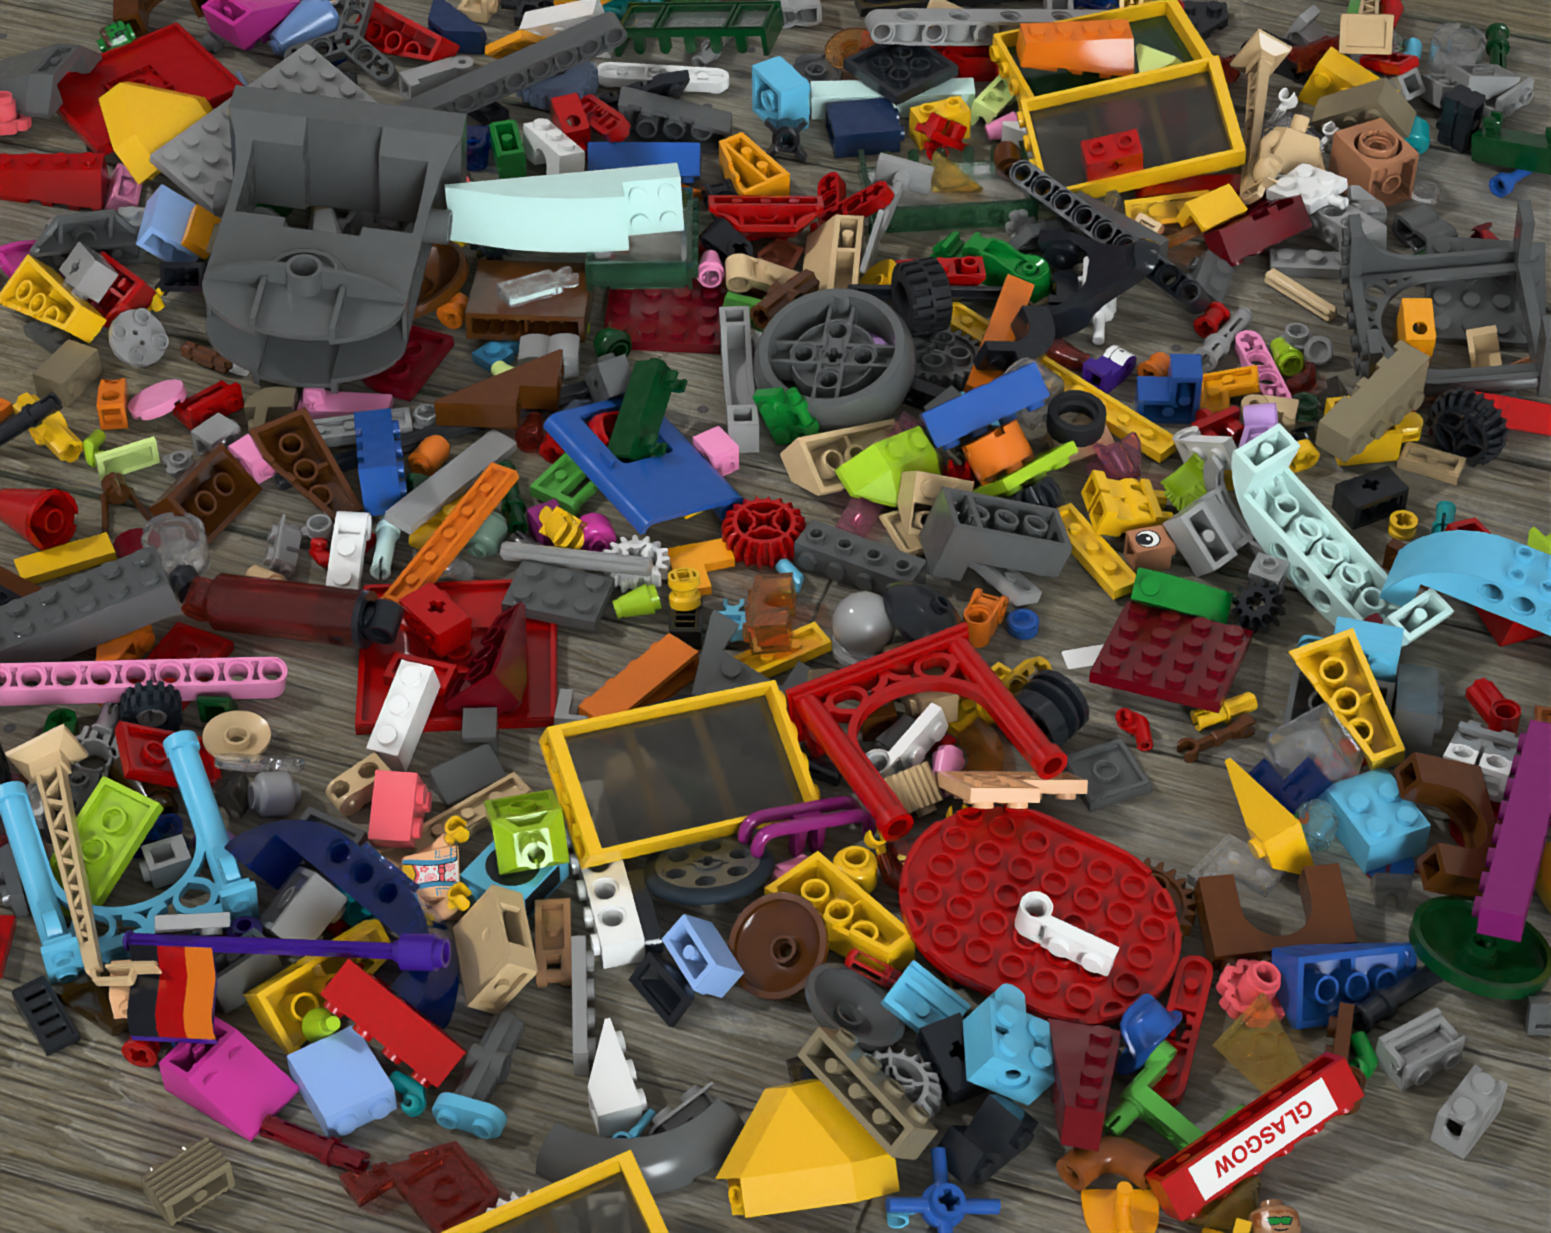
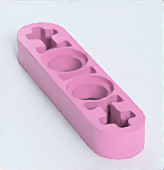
M1251 330L1239 332L1235 337L1234 352L1241 366L1254 365L1251 363L1253 361L1264 363V365H1257L1259 380H1267L1274 383L1267 385L1260 382V392L1255 394L1292 399L1291 393L1262 337L1257 332Z

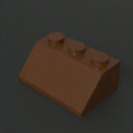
M221 442L202 454L148 510L167 531L206 547L263 489Z

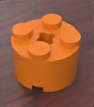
M1017 419L1000 425L984 433L977 441L973 439L961 447L977 480L982 486L993 482L1004 473L1010 474L1024 466L1023 464L1035 458L1033 450Z

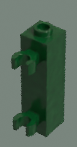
M1492 110L1490 113L1491 117L1485 116L1483 126L1471 135L1472 161L1551 175V127H1546L1545 135L1502 128L1503 113Z
M651 358L650 360L635 362L608 445V449L622 463L650 458L651 455L661 457L665 454L668 444L657 443L658 433L671 393H683L688 381L686 379H677L679 372L671 370L666 362L661 359Z

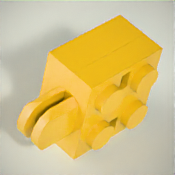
M1342 397L1326 399L1324 416ZM1416 412L1408 413L1398 425L1394 424L1386 430L1380 439H1375L1368 444L1362 453L1355 454L1346 462L1335 457L1338 467L1398 461L1402 443L1419 441L1423 428V418Z

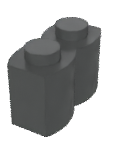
M1420 203L1394 215L1391 229L1393 234L1403 244L1410 246L1414 253L1425 249L1427 235L1458 237L1454 226L1443 219H1439L1436 211L1426 204Z

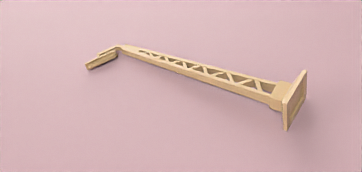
M1361 0L1358 13H1341L1339 53L1392 55L1394 15L1379 14V0Z
M1259 28L1230 63L1231 67L1248 76L1243 141L1246 149L1245 165H1242L1239 196L1247 206L1262 198L1265 190L1278 182L1274 179L1275 176L1271 174L1255 183L1252 171L1257 157V144L1261 140L1269 77L1293 48Z
M64 723L5 752L8 759L31 785L37 783L85 972L92 977V981L97 986H132L138 974H161L162 971L157 966L158 963L156 961H115L112 964H105V968L112 975L128 976L100 977V973L104 969L68 777L72 773L71 765L87 758L89 753ZM55 810L60 811L57 817L55 814ZM66 825H67L68 832L63 831L64 828L66 827Z

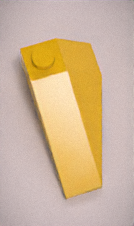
M1231 758L1225 760L1251 839L1247 841V844L1254 857L1258 860L1262 858L1273 869L1299 875L1303 867L1314 866L1300 821Z

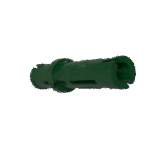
M510 461L499 463V465L515 470V465H512ZM518 481L502 499L501 512L506 518L508 533H515V535L516 531H521L525 534L528 530L525 520L526 505L521 499Z

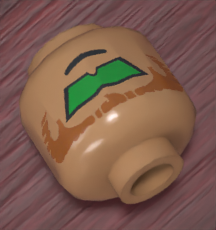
M1269 1199L1262 1201L1260 1208L1254 1210L1249 1215V1221L1252 1222L1250 1233H1301L1298 1211L1293 1207L1283 1205L1282 1200Z

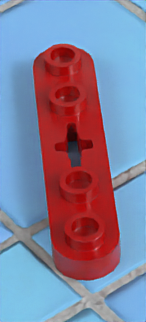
M592 94L585 95L580 99L591 130L608 142L616 141L620 143L629 136L631 124L623 114Z
M1189 955L1179 961L1166 1008L1169 1012L1181 1011L1182 1019L1186 1020L1181 1042L1176 1041V1030L1180 1023L1165 1038L1178 1052L1167 1066L1168 1072L1152 1088L1154 1092L1172 1107L1180 1104L1185 1095L1212 984L1213 966L1206 958L1199 955Z

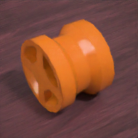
M458 292L452 299L437 309L436 314L439 321L450 329L460 328L465 321V311L469 298Z
M1163 352L1154 353L1150 356L1149 360L1139 364L1137 367L1138 376L1168 377L1170 357Z

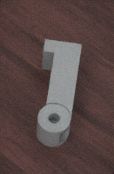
M466 55L452 56L399 72L400 94L405 100H408L474 71V61Z

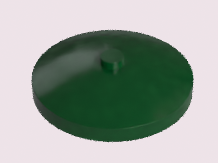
M1456 895L1435 897L1425 901L1416 909L1408 930L1410 944L1418 958L1432 972L1445 981L1473 994L1502 1000L1527 998L1539 993L1547 985L1551 976V947L1542 934L1529 922L1526 921L1521 942L1477 933L1478 918L1472 917L1475 901L1473 897Z

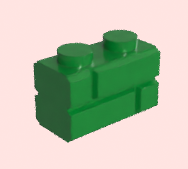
M512 119L491 122L489 124L490 144L499 179L527 177L526 154L517 121Z

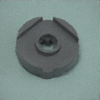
M810 53L801 55L795 59V64L792 65L801 76L808 80L809 84H811V81L842 80L843 68L841 63L833 57L832 61L825 59V54Z

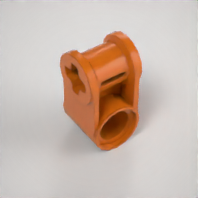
M978 587L974 590L970 602L963 613V622H966L969 626V641L974 648H981L990 643L997 627L1002 623L1006 615L1009 603L1008 596L1002 595L997 597L983 593V589Z

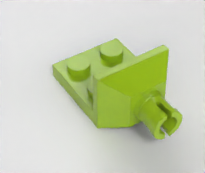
M553 789L484 801L485 813L493 832L499 875L570 863L563 812Z

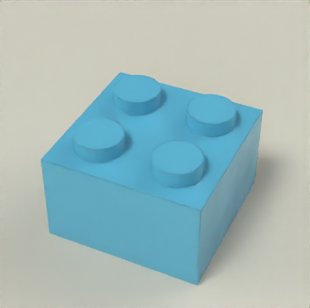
M780 55L752 65V111L763 121L768 117L776 120L783 118L796 120L804 117L808 121V125L802 130L809 128V93L811 88L808 80L801 76Z

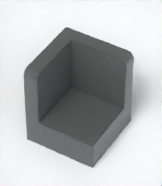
M497 707L463 708L462 741L464 743L489 742L498 758L499 722Z

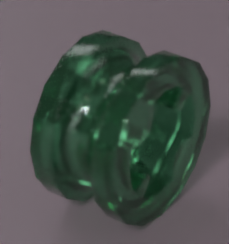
M1307 392L1295 394L1292 399L1299 400L1297 420L1311 421L1316 418L1319 406L1318 398Z

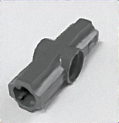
M503 1010L502 1013L494 1015L480 1044L474 1043L470 1048L465 1061L464 1075L454 1094L488 1103L497 1084L501 1086L504 1084L511 1068L512 1054L525 1030L524 1022L517 1018L514 1013Z

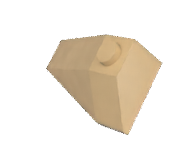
M889 419L798 437L780 453V456L791 482L817 496L845 490L844 485L835 473L839 466L874 443L897 435L900 431L895 420Z

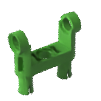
M1164 1040L1155 1048L1146 1060L1144 1069L1120 1093V1103L1105 1119L1103 1131L1106 1134L1111 1129V1136L1121 1137V1134L1136 1118H1141L1179 1151L1205 1134L1152 1090L1168 1072L1166 1068L1178 1052L1168 1041ZM1241 1103L1234 1110L1230 1108L1213 1128L1240 1111L1245 1105Z

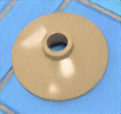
M234 710L221 713L212 718L203 730L202 740L205 749L213 757L226 762H243L259 756L267 749L271 741V729L267 721L258 714Z

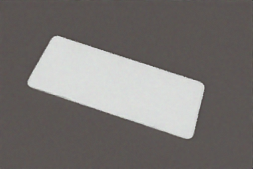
M1104 644L1062 651L1061 653L1067 668L1076 669L1093 666Z

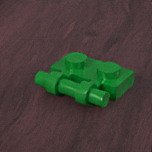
M783 387L758 389L752 396L777 445L791 444L798 437L820 433V425L817 419L810 415L807 409L809 404L805 396L800 395L796 387L788 389L786 393Z

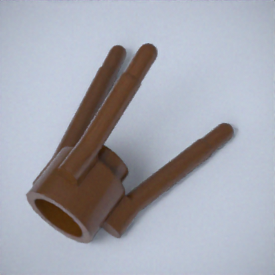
M111 472L102 479L101 487L103 494L99 497L102 504V533L107 532L109 535V504L121 505L127 499L133 502L154 530L158 529V524L135 495L134 489L128 487L122 474Z

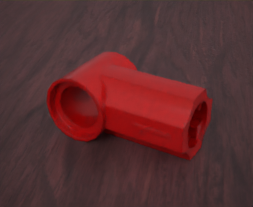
M1485 677L1475 680L1466 689L1465 697L1488 725L1487 729L1501 732L1502 730L1513 732L1517 738L1522 710L1520 705L1516 701L1506 699L1493 682L1488 681Z

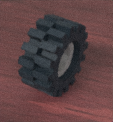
M147 680V685L143 686L141 682L135 683V689L128 687L126 694L123 693L121 695V721L169 731L173 730L175 732L180 729V725L183 723L182 697H180L178 689L174 691L173 685L169 684L165 687L163 681H158L157 685H153L152 680Z

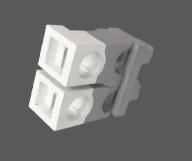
M1469 720L1467 723L1460 721L1458 729L1451 739L1443 758L1481 766L1490 800L1501 803L1507 779L1510 777L1514 754H1517L1519 738H1516L1515 733L1506 730L1496 732L1485 729L1482 723Z

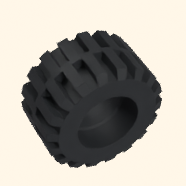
M934 257L897 263L894 266L891 278L894 310L907 324L912 337L947 330L951 324L953 303L950 284L942 265Z

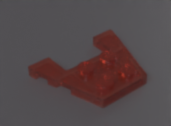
M457 1141L408 1154L409 1159L388 1165L384 1161L372 1165V1170L354 1175L353 1171L339 1176L341 1186L359 1208L389 1189L395 1188L431 1233H441L486 1213L487 1207L494 1208L498 1198H500L499 1190Z

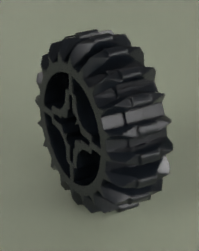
M1461 386L1455 390L1451 388L1434 400V404L1427 413L1428 420L1425 424L1430 427L1428 435L1435 437L1433 445H1439L1443 452L1466 458V462L1475 467L1478 464L1484 466L1486 463L1497 458L1501 450L1506 446L1508 441L1507 434L1510 431L1505 427L1508 420L1500 416L1502 409H1496L1493 406L1494 400L1488 401L1485 399L1484 392L1477 395L1473 387L1465 390Z

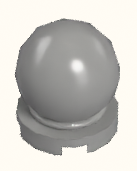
M864 590L850 594L839 601L831 621L834 632L831 640V654L834 662L838 661L847 667L883 653V646L896 643L894 635L896 628L887 615L882 596Z

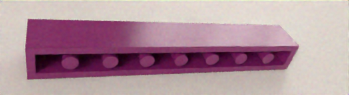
M1530 720L1527 733L1520 732L1517 752L1521 753V755L1514 754L1511 767V775H1515V778L1508 777L1504 797L1509 798V800H1502L1499 810L1498 821H1503V823L1495 824L1492 844L1496 845V848L1489 847L1485 868L1490 869V871H1482L1479 892L1483 893V897H1475L1472 917L1478 918L1477 933L1521 942L1551 824V723Z

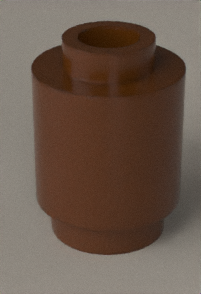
M1011 141L999 143L993 152L997 176L1004 181H1012L1010 169L1013 164L1022 160L1019 147Z

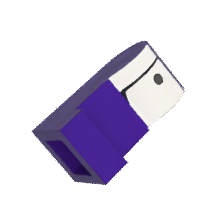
M1112 345L1097 360L1090 358L1083 363L1082 379L1108 394L1132 373L1137 358L1119 346ZM1101 379L1100 386L1096 385L1094 381Z

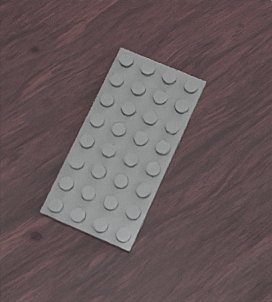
M308 43L248 85V87L378 103ZM231 98L152 153L149 161L193 200L212 214H214L213 197L216 183L218 181H233L228 110Z

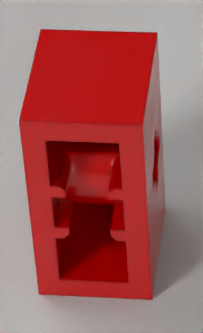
M1137 129L1080 141L1081 160L1087 182L1143 170V150Z
M432 582L399 599V605L405 611L402 623L438 657L442 658L472 640V618L468 611L457 606L446 591H441Z

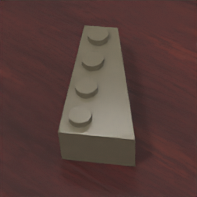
M1399 340L1393 346L1394 354L1389 359L1383 356L1375 364L1377 370L1369 379L1362 377L1356 383L1350 398L1344 395L1319 421L1315 445L1343 462L1348 461L1355 454L1362 453L1368 444L1375 439H1380L1386 430L1394 424L1398 425L1404 416L1412 410H1417L1422 405L1425 398L1423 391L1430 356Z

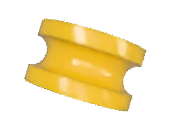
M1397 510L1390 515L1387 531L1392 538L1397 540H1410L1416 534L1418 518L1410 511Z

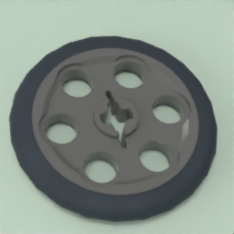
M732 834L652 853L647 858L643 867L644 880L650 892L661 899L685 905L720 904L740 899L763 887L772 876L775 868V859L766 845L762 857H752L750 847L753 838H751L748 844L744 845L738 841L737 834Z

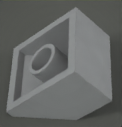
M299 866L258 920L262 923L263 929L275 938L323 940L324 936L321 933L329 923L334 924L341 918L346 910L344 904L349 898L318 873Z

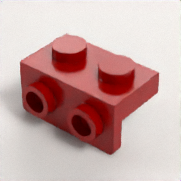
M221 380L185 399L183 403L175 404L173 416L190 431L218 412L226 417L244 407L241 385L237 382L228 385Z

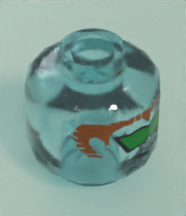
M1312 799L1311 801L1301 803L1294 814V817L1300 821L1310 853H1313L1314 850L1323 851L1330 847L1340 826L1336 809L1331 804L1320 799Z

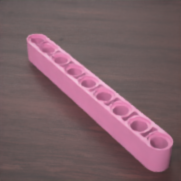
M278 657L0 663V683L4 684L0 687V706L120 703L121 695L123 693L126 694L128 687L135 689V684L129 682L130 679L134 678L142 680L141 684L143 686L147 685V680H152L153 685H157L158 681H163L165 678H174L177 680L174 683L163 681L164 686L166 687L171 684L174 686V691L178 689L182 701H197V696L231 697L232 699L276 698L285 690L288 669L285 662ZM275 675L276 677H278V679L268 680L265 678V676ZM241 676L244 678V680L235 681L231 679V677ZM208 677L211 680L208 682H201L197 680V678ZM103 679L108 681V683L98 685L94 681ZM64 680L73 682L69 686H63L59 683ZM29 681H35L39 683L37 686L34 687L24 685Z

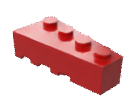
M348 958L320 993L326 999L323 1006L338 1018L345 1014L356 1024L352 1029L365 1040L370 1042L374 1037L385 1047L381 1052L395 1064L399 1065L404 1061L414 1069L411 1076L427 1089L431 1084L439 1088L468 1050L430 1019L425 1020L421 1016L422 1013L409 1001L401 996H395L390 986L380 977H376L370 972L369 974L363 969L366 966L357 958Z

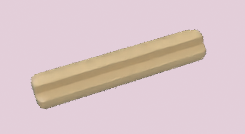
M1275 268L1266 272L1264 281L1275 290L1326 322H1330L1336 317L1338 309L1333 304Z

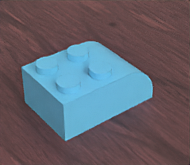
M1383 768L1370 770L1318 788L1313 792L1312 805L1364 874L1410 856L1415 857L1425 853L1431 825L1413 802L1401 799L1397 781L1387 770Z

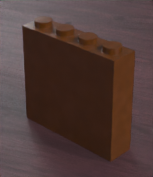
M479 259L465 311L466 338L520 340V337L527 334L552 336L560 333H571L580 336V343H585L596 291L595 263Z

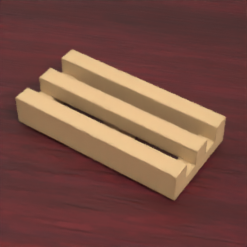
M1406 442L1398 458L1396 468L1457 485L1458 479L1465 467L1466 458L1416 443Z

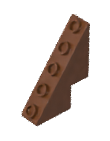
M558 349L435 400L436 425L518 429L521 409L558 410L564 378L563 349Z

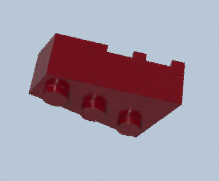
M1300 194L1265 201L1246 211L1245 214L1203 233V237L1208 249L1233 267L1244 262V257L1257 255L1265 251L1266 247L1278 244L1286 240V238L1313 226Z

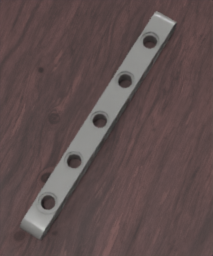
M876 9L866 15L865 26L872 40L877 44L992 46L993 34L1020 29L1021 23L1054 22L1108 10ZM1144 28L1132 31L1133 38H1142L1147 41L1150 37V29Z

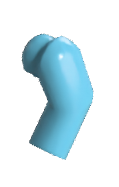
M1415 37L1407 39L1403 46H1406V50L1403 53L1415 55L1419 61L1422 52L1421 41Z
M780 559L775 569L784 580L782 583L779 581L778 588L782 595L793 597L800 592L804 576L788 559Z

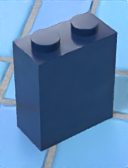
M878 98L826 104L825 127L835 159L900 152V141L905 139L904 126L899 124L898 108H894L892 102L888 99Z

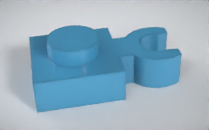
M492 339L472 352L473 362L490 373L491 367L496 361L501 360L509 365L515 361L514 354L519 353L520 340H502L498 342Z

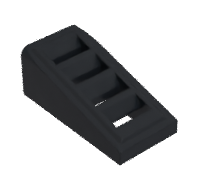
M701 598V605L694 610L677 611L670 607L668 633L694 649H702L703 598Z
M40 976L12 991L16 1009L46 1056L81 1040L80 1035L45 976ZM49 1005V1007H47V1008H45V1009H43V1010H41V1011H39V1012L33 1014V1012L38 1011V1010H40V1009H42V1008H44V1007H46V1006ZM57 1017V1019H54V1020H52V1021H50V1022H48V1023H46V1024H44V1025H42V1026H39V1025H41V1024H43V1023H45V1022H47V1021H49V1020H51V1019ZM61 1028H64V1029H65L64 1031H62V1032H60V1033H58V1034H56V1035H54V1036H52V1037H50V1038H48V1039L46 1038L47 1035H49V1034H51V1033H53V1032H55V1031H57V1030H59V1029H61Z

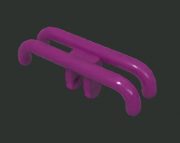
M838 796L753 812L740 825L738 841L744 845L748 844L751 841L754 829L760 824L790 819L789 821L772 823L759 830L752 840L750 853L752 857L760 858L763 856L765 845L769 840L778 836L789 835V851L795 858L804 854L806 839L808 840L807 843L811 853L814 854L817 851L822 853L826 828L846 824L858 825L861 823L862 834L865 836L866 832L871 830L874 836L876 833V821L869 812L862 809L859 801L851 796ZM838 810H846V811H840V812H835V813L822 814V813H826V812H832V811H838Z

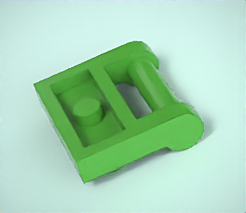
M565 452L530 485V495L543 502L556 499L563 510L576 516L581 511V506L599 489L590 480L573 498L567 496L588 476Z

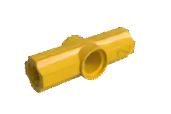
M28 392L18 396L16 403L12 405L14 414H18L26 404L32 405L40 399L36 395H30ZM60 411L47 417L42 421V425L37 428L32 427L28 429L38 446L46 445L61 461L72 463L79 459V455L84 450L82 441L68 428L67 422Z

